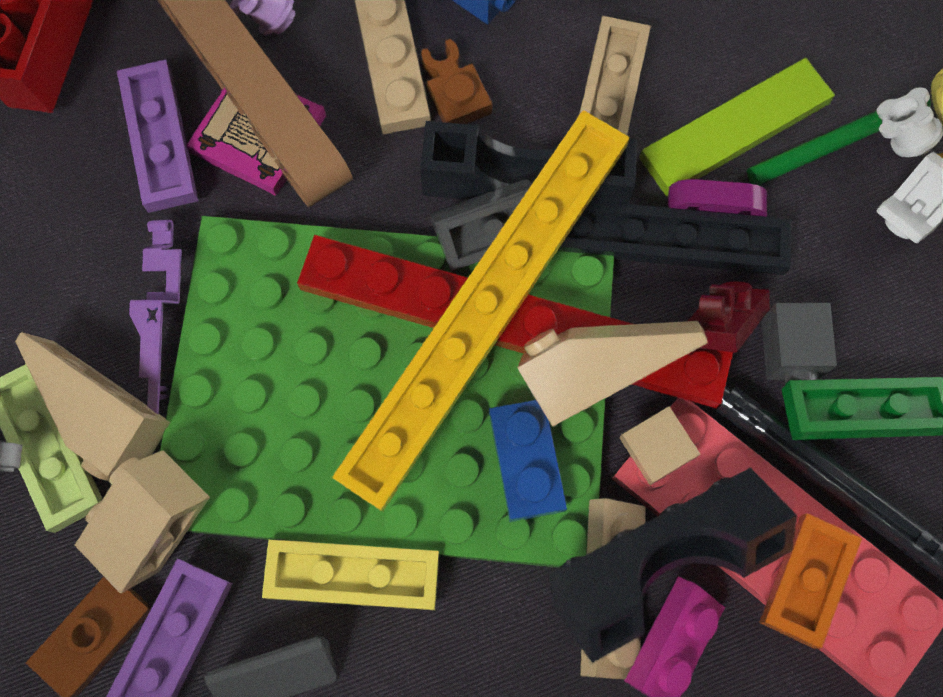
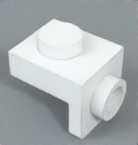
M934 151L921 161L894 195L885 200L876 210L878 214L885 218L886 226L897 236L919 243L943 221V158Z

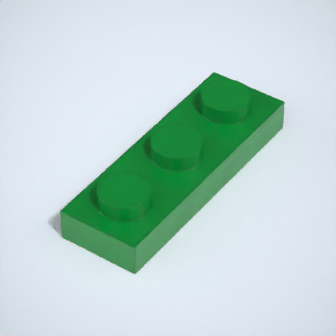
M943 377L789 380L781 389L792 440L943 436Z

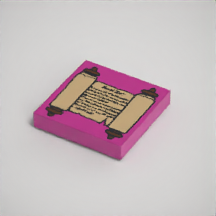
M224 88L186 146L190 154L277 196L287 179L275 163L276 157L272 158L252 131L251 128L253 127L247 116L239 113L226 95L227 91ZM297 95L320 126L326 117L324 107Z

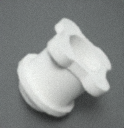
M915 88L905 96L895 100H885L877 108V114L883 120L879 130L884 138H891L890 145L895 154L901 157L924 155L931 151L943 136L941 122L933 117L934 114L931 107L927 106L930 95L926 88Z

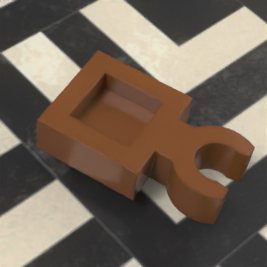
M448 39L445 41V51L448 58L443 61L434 60L427 48L422 50L423 69L428 76L434 78L427 81L428 93L442 122L468 124L492 114V102L473 64L459 68V49L453 40Z

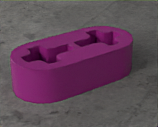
M686 179L670 185L668 208L767 217V191L759 185L749 183Z

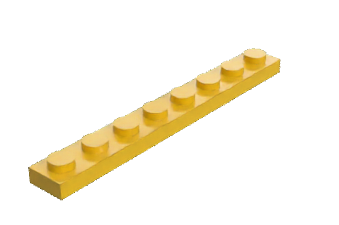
M582 110L332 476L333 479L382 512L384 511L626 149L630 139L629 136Z

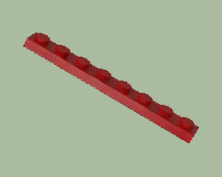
M314 235L297 284L301 291L434 328L468 277ZM528 294L495 343V346L525 354L527 351L524 345L534 337L550 329H554L555 333L559 335L569 328L632 325V323ZM697 348L634 382L632 385L717 408L722 402L733 352Z

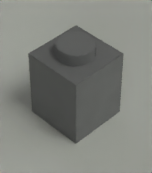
M775 303L761 320L766 380H785V385L789 380H820L837 366L830 303Z

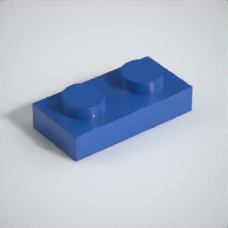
M537 400L489 408L509 521L513 522L566 512L567 506L550 423Z

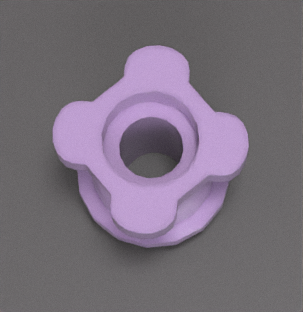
M233 0L230 4L231 9L236 15L243 12L259 25V32L264 36L270 35L273 32L276 34L282 33L291 24L295 16V11L292 9L294 0Z

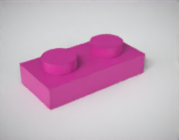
M678 577L625 682L648 697H681L691 682L692 673L708 641L717 630L718 621L725 607L697 584Z

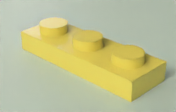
M268 540L262 598L435 610L439 551Z

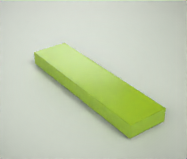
M804 58L642 149L639 159L666 197H668L671 184L681 180L699 179L829 105L835 94L810 62Z

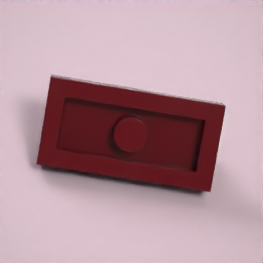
M739 281L726 282L721 285L712 284L710 286V294L701 295L699 309L688 320L699 321L705 332L708 343L699 348L737 353L770 310V290L753 289L750 284Z

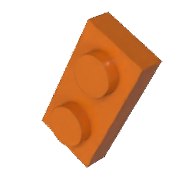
M808 513L801 515L795 529L793 551L784 556L759 623L814 649H822L862 538Z

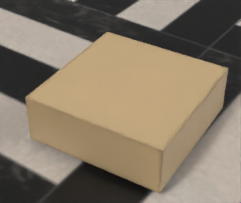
M670 407L665 408L620 436V440L649 485L654 484L700 455V452Z

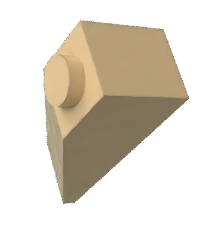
M699 321L569 328L559 335L555 333L554 329H550L534 337L524 345L527 353L522 355L517 369L553 427L707 344L708 340Z
M20 333L15 342L66 447L84 459L81 463L84 470L97 478L109 481L112 473L128 459L136 457L138 460H141L153 454L163 438L164 431L171 422L162 415L155 413L146 404L56 342L27 333Z

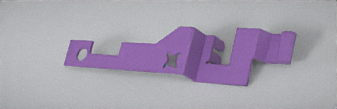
M172 220L149 221L147 227L149 232H153L152 245L143 248L142 271H166V292H147L146 300H131L129 315L141 337L139 377L148 378L147 406L157 414H159V400L169 397L165 394H160V392L169 390L165 386H160L163 304H179L182 249L165 250L173 246L174 224ZM150 310H157V312H156V319H157V321H156V320H150V321H149V319H150V317H151Z

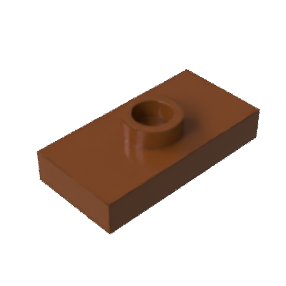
M103 576L25 663L61 697H77L146 620L152 607L131 588L120 594Z

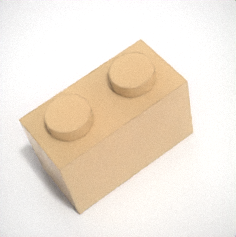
M164 450L141 460H138L136 457L130 458L112 473L109 479L112 486L103 500L98 502L88 512L85 518L88 524L75 544L79 551L120 594L160 572L210 498Z

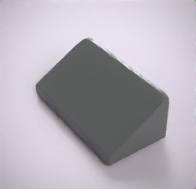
M529 180L519 181L430 214L433 227L451 272L481 260L531 187L532 183Z
M315 637L207 672L208 675L204 676L206 686L214 697H291L333 683L337 680L338 674L329 640L324 637Z

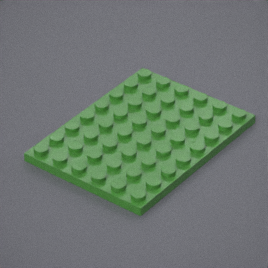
M202 216L166 420L171 423L163 433L160 450H164L210 497L187 532L266 540L439 551V556L558 568L573 557L587 555L589 500L599 499L605 399L553 427L550 423L567 506L566 512L510 522L489 408L536 400L517 369L523 353L493 346L383 512L332 478L434 328L301 291L297 282L314 235L464 277H469L479 262L451 272L437 236ZM557 251L529 292V295L610 317L614 256Z

